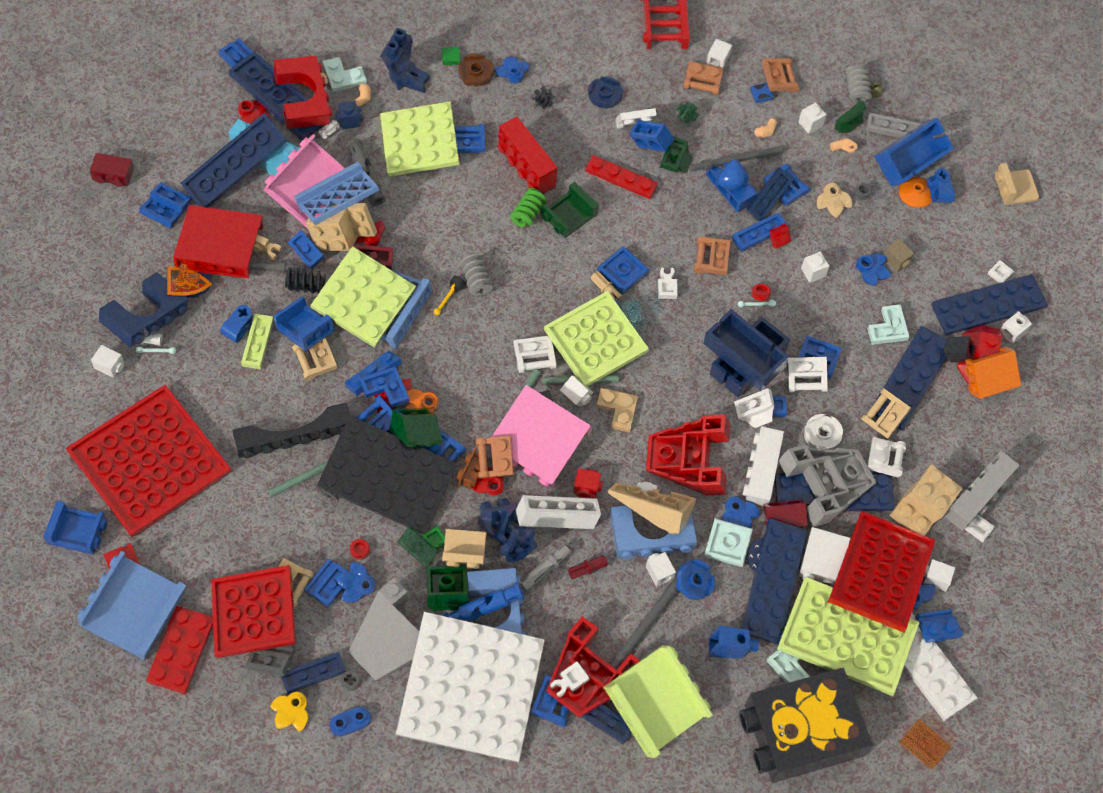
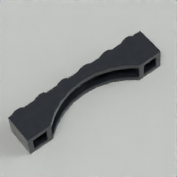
M346 402L327 407L314 421L293 430L269 431L250 425L233 429L232 432L239 458H251L254 454H268L275 449H288L296 444H309L312 440H326L333 435H341L351 415Z

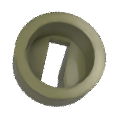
M879 83L871 84L872 97H880L883 92L882 85Z

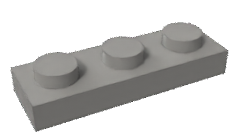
M869 112L865 131L901 138L921 125V123Z

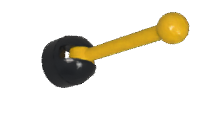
M456 275L452 277L449 283L451 290L439 307L434 309L435 315L441 314V309L454 291L458 292L464 288L466 282L461 277Z

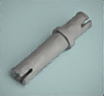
M562 544L551 555L548 554L541 564L520 581L521 588L528 592L552 569H556L559 563L571 554L569 548Z

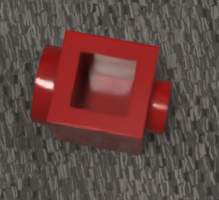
M578 468L573 493L578 498H596L597 492L601 493L604 481L600 480L601 473L593 469L584 470Z

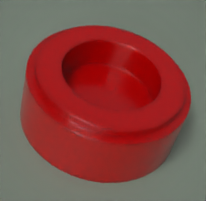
M756 284L753 287L752 297L755 300L766 301L770 298L771 289L768 285Z
M364 539L354 540L350 545L352 557L358 560L365 559L370 553L369 543Z

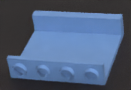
M121 551L118 556L115 555L111 560L109 572H104L99 580L101 585L97 591L93 590L90 594L88 606L86 608L83 607L77 616L79 619L78 623L80 627L145 660L184 595L186 585L181 582L175 584L126 558L125 552Z

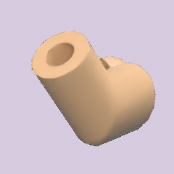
M361 84L359 86L360 96L355 99L357 106H362L370 101L371 87L368 84Z
M847 138L830 143L832 151L842 149L853 153L858 148L855 142Z

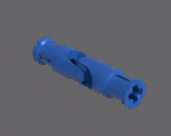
M516 582L514 586L504 590L501 588L484 597L459 606V609L453 612L443 613V616L471 622L508 606L510 602L524 599L525 596L520 584Z

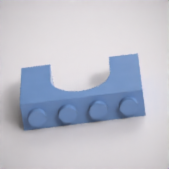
M628 506L611 507L610 520L617 558L628 560L634 556L650 557L655 553L662 554L664 552L666 555H670L676 551L689 553L696 547L697 540L692 513L686 527L679 534L668 533L660 539H648L640 535L635 529L631 508Z
M515 568L467 572L469 597L486 596L501 588L504 590L514 586L516 582L521 586L520 575H516ZM522 599L510 602L508 605L510 616L507 621L500 626L492 628L526 635L521 630V625H524V613H520L519 606L523 605Z

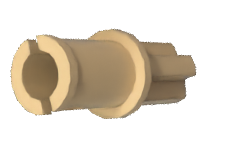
M597 271L591 276V280L601 289L600 292L602 294L608 291L615 301L617 299L614 295L619 300L622 299L623 295L600 272Z

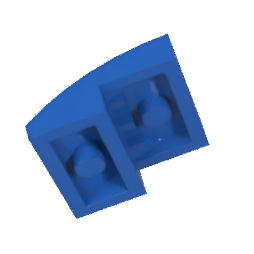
M160 182L150 192V198L140 207L139 213L172 228L190 204L192 197Z

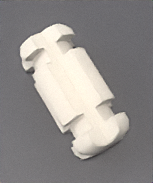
M332 120L331 123L329 122L328 125H325L322 131L319 130L318 133L321 138L326 139L327 135L333 134L336 128L339 129L340 126L337 121Z

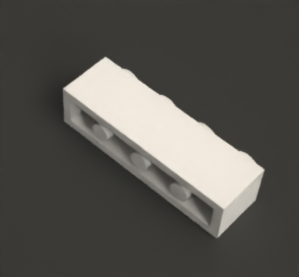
M761 426L759 433L755 432L753 444H756V449H752L749 460L753 461L752 467L748 466L746 478H749V483L744 485L742 494L746 496L745 502H751L762 507L763 504L770 502L784 431Z
M523 495L516 509L519 526L594 529L601 516L598 500L590 498Z

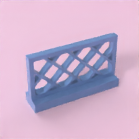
M356 162L294 196V199L301 213H304L314 225H317L379 191V187L363 171L361 164ZM353 187H359L358 190H352ZM337 196H342L341 199H335ZM320 205H326L325 208H319ZM316 213H322L321 215L315 217Z
M392 270L405 280L417 285L407 304L400 310L398 318L394 319L389 326L390 330L387 335H383L380 339L397 349L433 290L430 280L423 278L421 281Z

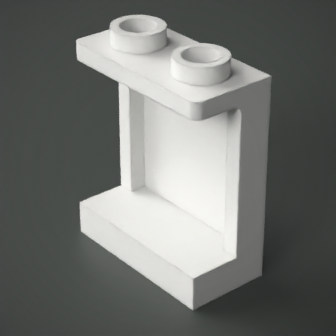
M812 527L798 576L802 577L803 580L805 577L833 587L850 538Z

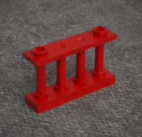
M640 0L643 1L645 32H643V43H646V48L650 49L651 41H677L681 43V49H688L690 37L686 0H674L677 1L675 6H649V0ZM650 13H675V15H678V18L676 20H650ZM651 27H676L680 32L677 34H651Z

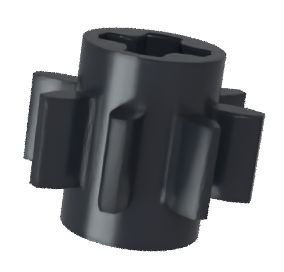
M542 86L540 90L536 89L534 91L536 96L532 100H535L537 103L536 107L542 106L545 109L547 104L549 106L553 105L551 99L555 98V95H552L551 88L548 90L545 89V86Z

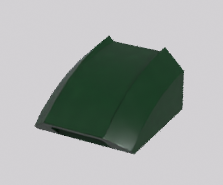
M447 565L426 566L428 608L435 612L457 610L459 606L468 603L466 565H459V567Z

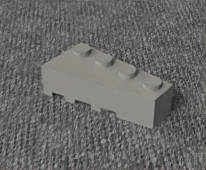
M1001 450L944 516L961 531L967 526L971 528L978 520L975 516L978 513L982 515L989 507L986 504L989 501L993 503L1000 495L997 491L999 489L1004 491L1010 484L1008 479L1019 467V464Z

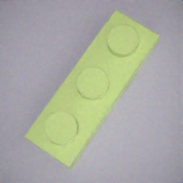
M254 314L241 362L242 367L261 370L274 321L272 316Z

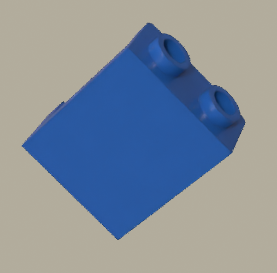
M303 296L274 315L276 329L304 351H307L334 332L332 318L327 314L323 317L307 306Z
M57 500L43 537L47 544L93 555L95 549H98L100 546V534L102 531H105L108 521L104 512L99 511L98 514L69 508L65 502Z

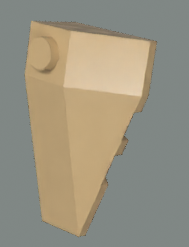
M615 483L608 490V493L657 527L671 534H679L686 527L696 502V498L680 493L671 492V495L660 494L657 489L642 491V488L639 486Z

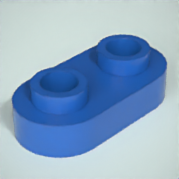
M357 707L337 714L330 720V730L335 736L341 737L364 729L370 723V713L366 708ZM362 714L364 717L363 719L358 720L356 719V716ZM340 721L344 723L342 727L336 726Z

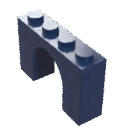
M158 272L143 280L142 294L158 307L157 312L148 316L134 315L115 300L110 301L99 309V322L129 348L136 344H141L145 338L156 334L160 328L169 325L175 318L183 316L187 312L188 298L181 295H167V280Z

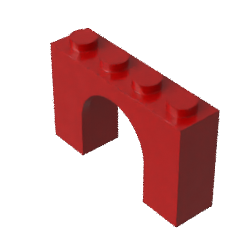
M317 56L274 60L273 71L276 85L301 83L310 87L315 94L311 99L304 102L284 104L283 116L286 129L328 125L333 113L332 107L328 106L327 103L329 102L328 91L324 90L326 87L325 78L321 77L322 65L321 62H318Z

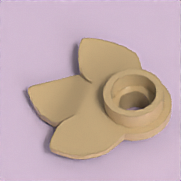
M829 183L824 187L823 193L817 198V208L824 209L827 207L830 214L837 218L841 214L843 207L852 208V200L848 193L841 191L839 185ZM830 189H834L835 194H832Z

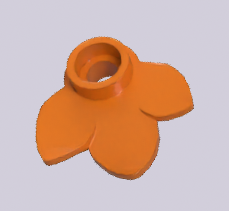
M419 389L406 391L409 396V404L405 409L427 408L434 413V409L438 406V398L434 393H423ZM430 399L432 401V404L427 405L425 403V400Z

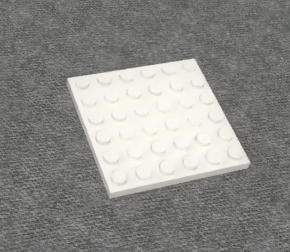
M424 612L396 735L519 762L544 639Z

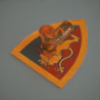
M180 264V267L168 266L167 295H192L204 291L212 285L199 273L187 269L186 264Z

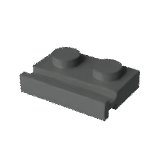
M283 646L251 652L245 666L248 670L285 676L292 661V655L296 651L292 646Z

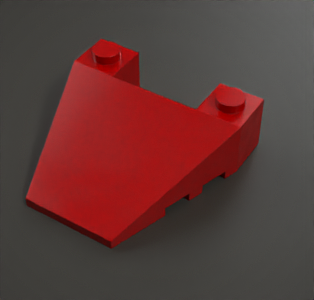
M725 414L706 415L700 417V420L691 423L690 421L685 422L683 426L674 429L671 427L649 435L646 461L647 472L704 495H726L727 476L722 467H709L710 443L729 442L730 423Z
M583 616L569 631L547 689L548 694L579 718L610 701L611 698L604 689V686L640 662L639 659L630 653L616 670L591 651L588 646L597 637L598 627ZM578 662L589 677V681L573 692L568 687L562 697H558L557 693L562 688L561 686H555L552 689L551 683L555 680H562L563 678L560 676V673Z

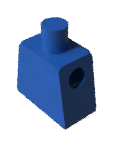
M719 625L709 637V657L742 658L748 651L757 652L759 649V641L750 639V632L745 629Z

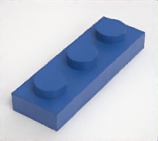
M778 212L733 234L732 239L740 251L743 252L769 239L770 230L782 224L787 225V223Z
M388 350L345 382L346 388L356 396L360 395L363 390L359 383V378L395 366L398 367L402 364L400 358Z

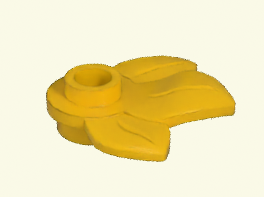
M294 692L289 696H279L272 702L270 707L277 711L275 716L277 729L285 728L291 724L298 731H302L305 728L309 716L305 710L307 699L302 693ZM294 699L299 700V705L296 707L293 705Z

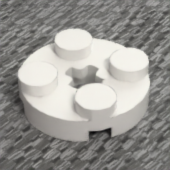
M818 414L811 417L804 428V438L811 448H819L820 446L832 450L837 448L843 435V428L840 422L834 417L825 416L826 414ZM821 429H822L823 432H824V431H827V432H828V433L826 434V436H821V435H820V430H821Z

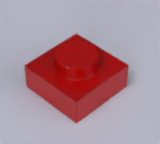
M782 224L769 231L772 246L775 249L792 242L789 228L786 224Z

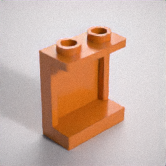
M1001 348L1000 353L981 359L965 360V372L970 382L968 384L969 391L979 399L1021 386L1016 353L1011 348Z

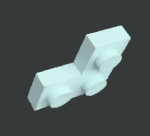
M340 57L323 61L332 92L367 84L362 67L344 71Z
M901 305L882 307L881 312L884 323L869 325L867 328L872 345L908 341L909 339Z
M777 650L767 659L770 666L786 683L810 677L797 663L801 660L800 658Z

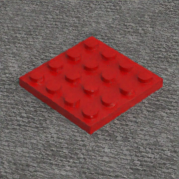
M290 565L211 579L214 656L216 658L296 644L292 568Z

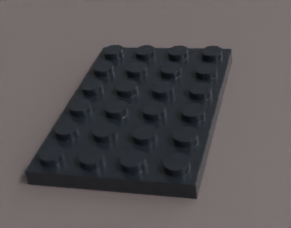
M349 416L317 487L424 534L429 529L457 463L422 447L406 446L397 436Z

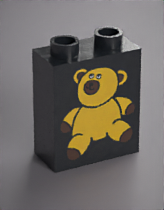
M844 667L750 693L745 709L739 710L740 722L746 734L755 733L759 748L753 749V758L757 770L760 774L768 772L772 783L865 757L873 746Z

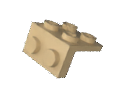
M1007 163L999 165L995 172V180L1004 205L1038 200L1039 195L1030 170L1010 172Z

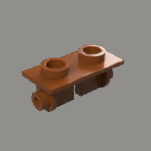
M477 447L474 448L472 453L469 452L465 459L467 464L464 469L461 468L456 478L459 480L458 487L462 483L467 489L475 486L479 476L474 469L480 471L479 454L476 453Z

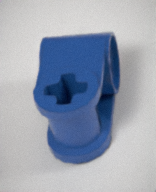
M938 168L935 171V175L927 179L931 199L933 202L952 203L955 198V191L950 174L946 169Z
M247 305L238 306L223 323L220 333L235 343L240 342L252 325L253 315L251 308Z

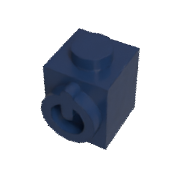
M356 100L338 103L339 111L335 112L337 122H341L342 130L360 127V121H363L361 106H357Z

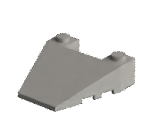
M801 445L789 448L778 460L787 477L803 473L816 497L806 508L813 527L830 523L876 483L862 455L856 449L836 448L832 450L822 446L810 448V445Z
M394 578L378 591L348 650V654L375 681L391 675L410 664L412 665L419 631L397 610L408 600L407 590Z

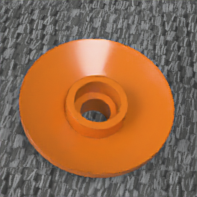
M911 177L903 184H900L899 196L905 204L915 208H922L932 202L927 180L920 177Z

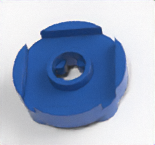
M698 559L683 563L677 572V590L691 600H701L709 596L715 587V578L709 571L711 569L709 565ZM695 575L697 576L696 579L699 581V583L696 584L693 581V577H695Z

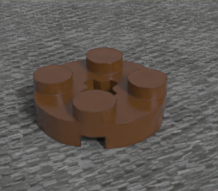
M469 54L459 63V77L467 86L488 84L493 77V63L490 59L484 58L482 54ZM474 68H477L480 71L474 72L473 70Z

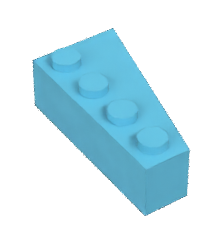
M238 119L229 131L230 141L250 124ZM286 142L262 162L259 167L261 166L269 175L275 176L278 173L276 169L282 162L287 163L290 160L288 156L293 150L298 151L300 147Z

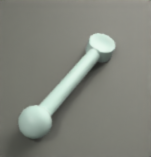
M741 300L738 302L740 308L744 306H770L773 308L776 305L775 300H770L769 302H744Z
M137 347L136 352H169L170 354H175L176 348Z

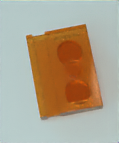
M920 719L915 722L899 741L900 744L931 770L951 747Z

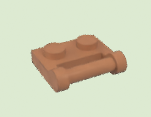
M790 58L763 59L762 66L770 91H790L792 93L800 90L799 84L795 80L792 70L793 63ZM783 68H784L785 71H786L787 78H788V81H789V82L786 81V77H785Z
M689 61L683 88H693L713 92L714 95H718L723 68Z
M698 237L697 261L694 265V272L727 275L730 240ZM706 246H711L709 264H704Z
M510 435L475 439L479 452V479L514 475ZM486 445H491L493 471H488Z

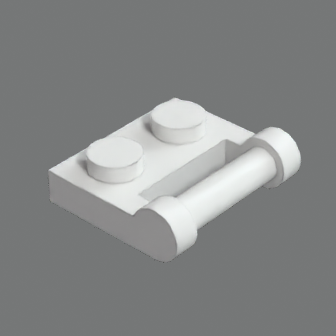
M656 109L620 113L616 118L617 128L636 124L638 120L653 122V118L656 116Z
M549 336L513 340L518 373L548 367L550 369L556 368L553 345ZM548 356L549 359L523 363V359Z
M827 357L788 359L789 392H795V390H821L822 392H827ZM821 377V382L795 383V378Z
M873 437L867 464L869 470L900 477L903 473L901 466L903 453L906 451V443L903 441L892 442ZM890 451L896 452L893 466L888 465Z

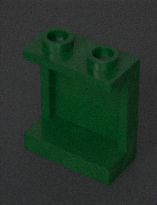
M573 182L569 185V191L551 205L547 206L544 204L542 206L541 216L545 222H549L553 226L557 234L567 238L598 215L599 205L576 182Z

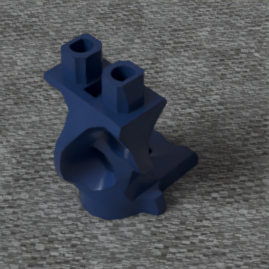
M396 28L380 57L389 70L391 81L397 85V90L408 87L425 93L424 84L430 80V75L416 68L415 63L409 62L413 43L412 35L406 34V31Z
M507 498L500 499L497 502V507H493L489 501L482 502L478 523L491 538H496L501 544L500 553L505 556L507 561H520L538 547L534 540L535 532L533 528L526 529V526H519L516 513L518 506L516 503L511 504ZM511 522H516L519 527H514Z

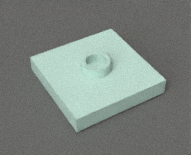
M714 519L704 557L743 567L753 529Z

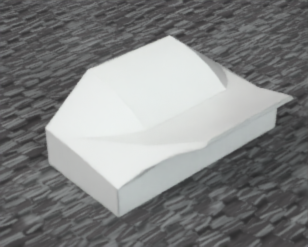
M769 388L734 402L738 419L746 421L754 428L772 422L775 406L772 391Z

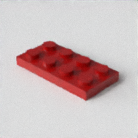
M176 606L146 682L186 695L212 630L213 617Z

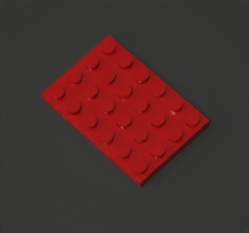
M861 511L828 602L905 633L935 539Z

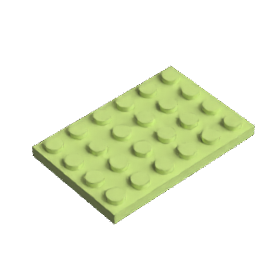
M805 577L777 650L829 671L844 667L849 679L893 696L919 622L910 619L907 629L903 633L829 603L828 599L833 587Z

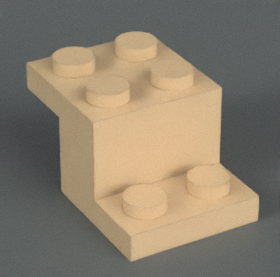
M355 203L317 225H314L309 218L305 222L315 246L320 251H349L358 236L375 237L377 233L366 203Z
M931 464L920 479L908 488L889 516L904 528L925 535L932 524L944 516L962 490V487Z
M446 529L442 561L447 562L446 565L451 567H459V563L467 564V568L479 569V565H484L487 533Z

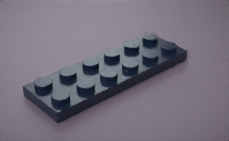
M255 51L228 70L229 76L284 125V104L309 100L291 83L276 85L273 67ZM324 125L292 128L289 130L303 141Z
M263 113L180 184L198 206L209 208L288 142V140L269 117Z
M1033 274L933 301L931 306L945 336L980 325H987L1011 318L1018 311L1021 314H1026L1044 309L1048 306V303Z
M922 325L883 387L911 407V410L897 427L901 431H903L947 357L944 354V345L947 344V339ZM887 399L876 413V417L879 418L891 400Z
M803 473L789 477L786 474H775L777 502L802 499L806 503L807 508L816 499ZM872 473L876 481L875 485L843 512L893 511L895 504L891 476L883 473Z
M771 518L767 521L741 629L748 630L750 636L777 645L780 643L807 530Z

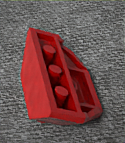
M980 325L961 335L970 336L975 344L973 360L1000 353L1002 334L998 328ZM957 362L958 370L964 380L970 384L969 377L965 372L966 362Z

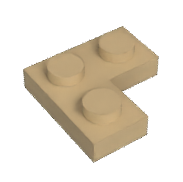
M601 388L597 408L615 411L611 428L630 432L638 396Z

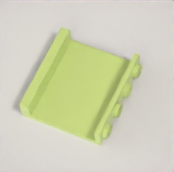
M662 645L604 686V689L642 750L650 758L660 755V748L701 718L713 716L710 712L711 707L709 703L702 699L699 694V687L690 680L688 669L677 659L678 654L676 650L666 645Z

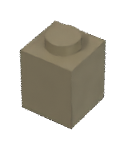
M897 239L885 249L883 255L887 257L886 261L898 272L902 268L907 269L912 264L914 252L900 239Z

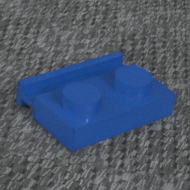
M239 37L235 42H231L219 50V55L231 67H234L253 53Z
M329 558L304 590L329 608L343 590L336 581V576L349 571L337 563L335 564Z
M952 609L919 613L915 617L919 621L918 626L926 643L958 639L963 635L956 617L952 615Z

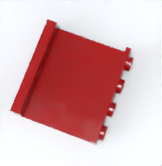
M189 205L173 255L175 268L249 279V263L259 229L263 230L264 227L262 215Z

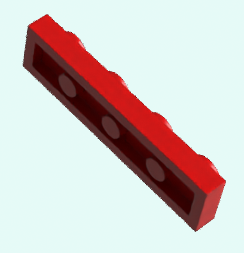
M592 155L585 167V172L648 199H651L658 185L656 181L595 155Z

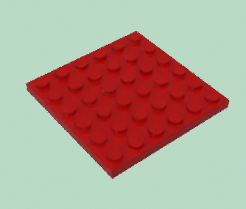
M163 385L66 447L68 454L131 538L232 472L226 461L166 385Z

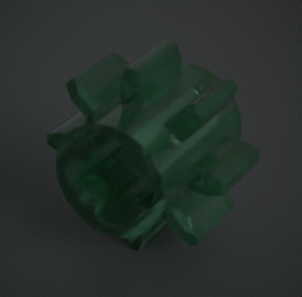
M688 101L685 104L680 103L676 109L679 112L677 117L686 123H689L690 120L695 121L699 116L696 112L698 107Z

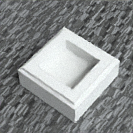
M999 260L987 274L998 283H1002L1014 271Z

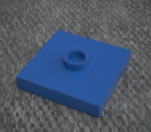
M622 246L598 266L597 271L624 294L649 273V268Z

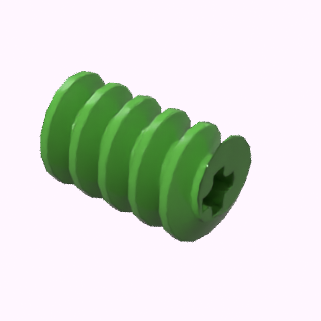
M528 188L525 196L521 198V201L515 207L514 212L510 214L513 223L519 227L531 226L532 220L536 219V215L542 210L543 204L547 203L546 197L537 189Z

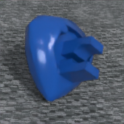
M736 159L731 162H723L725 168L718 179L720 186L730 190L744 187L749 181L748 172L744 166Z

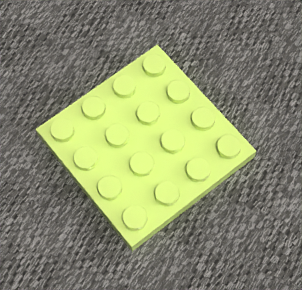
M450 101L380 113L388 177L460 165Z
M352 246L312 302L311 308L323 316L329 315L334 323L375 348L416 289V286Z
M608 291L544 326V331L573 373L587 387L649 351L647 345Z

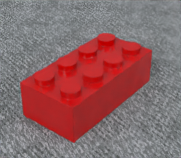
M516 116L499 125L497 147L502 154L507 156L509 164L517 169L519 177L527 182L528 188H535L542 194L555 188L558 167L521 120Z

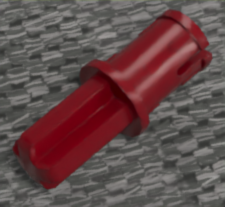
M600 555L589 561L586 559L583 561L584 563L569 568L568 574L571 579L586 574L591 575L593 571L608 566L606 557Z

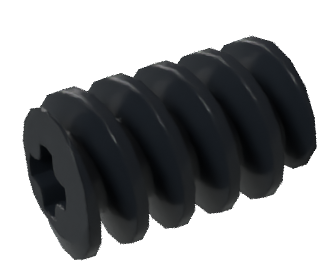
M288 267L285 288L288 286V290L292 291L295 287L297 292H300L303 288L304 293H307L310 288L312 294L316 290L319 294L325 286L326 274L322 277L321 272L318 271L317 275L314 276L313 270H311L309 275H307L306 269H303L302 273L299 274L298 268L292 273L291 267Z

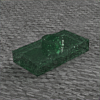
M411 526L405 530L397 541L425 568L430 566L439 554V551Z

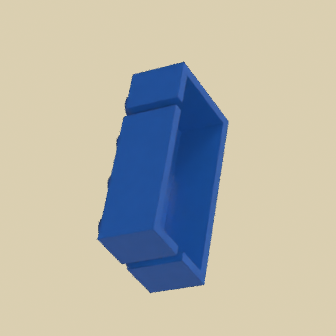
M938 117L922 123L874 155L891 187L903 184L915 174L955 149L948 135L934 138L935 135L945 132Z

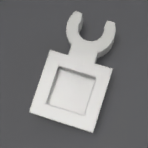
M661 268V279H658V299H677V279H672L674 268H671L670 274H665L664 268Z
M576 662L560 673L563 679L553 681L551 688L561 686L562 690L557 693V696L562 697L568 687L573 692L589 681V677L579 663Z

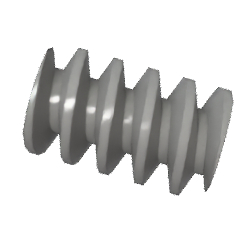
M862 64L850 66L846 71L849 98L853 103H858L861 100L866 103L872 99L869 72Z
M480 254L469 255L461 262V268L463 269L469 292L474 296L485 295L493 290V286L490 285L491 280L488 278L489 274L486 272L487 269L484 266V261L481 260L482 256Z

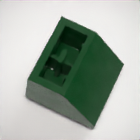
M393 409L389 431L402 440L406 446L417 447V445L434 446V444H442L437 416L429 409Z

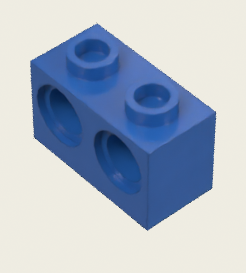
M640 120L636 122L629 133L639 148L666 152L674 139L665 124Z

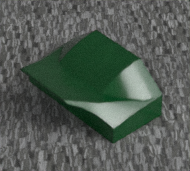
M861 100L840 116L836 121L834 129L839 133H851L863 123L864 111L867 109L865 102Z
M674 137L663 156L660 168L687 173L693 159L688 150V141Z

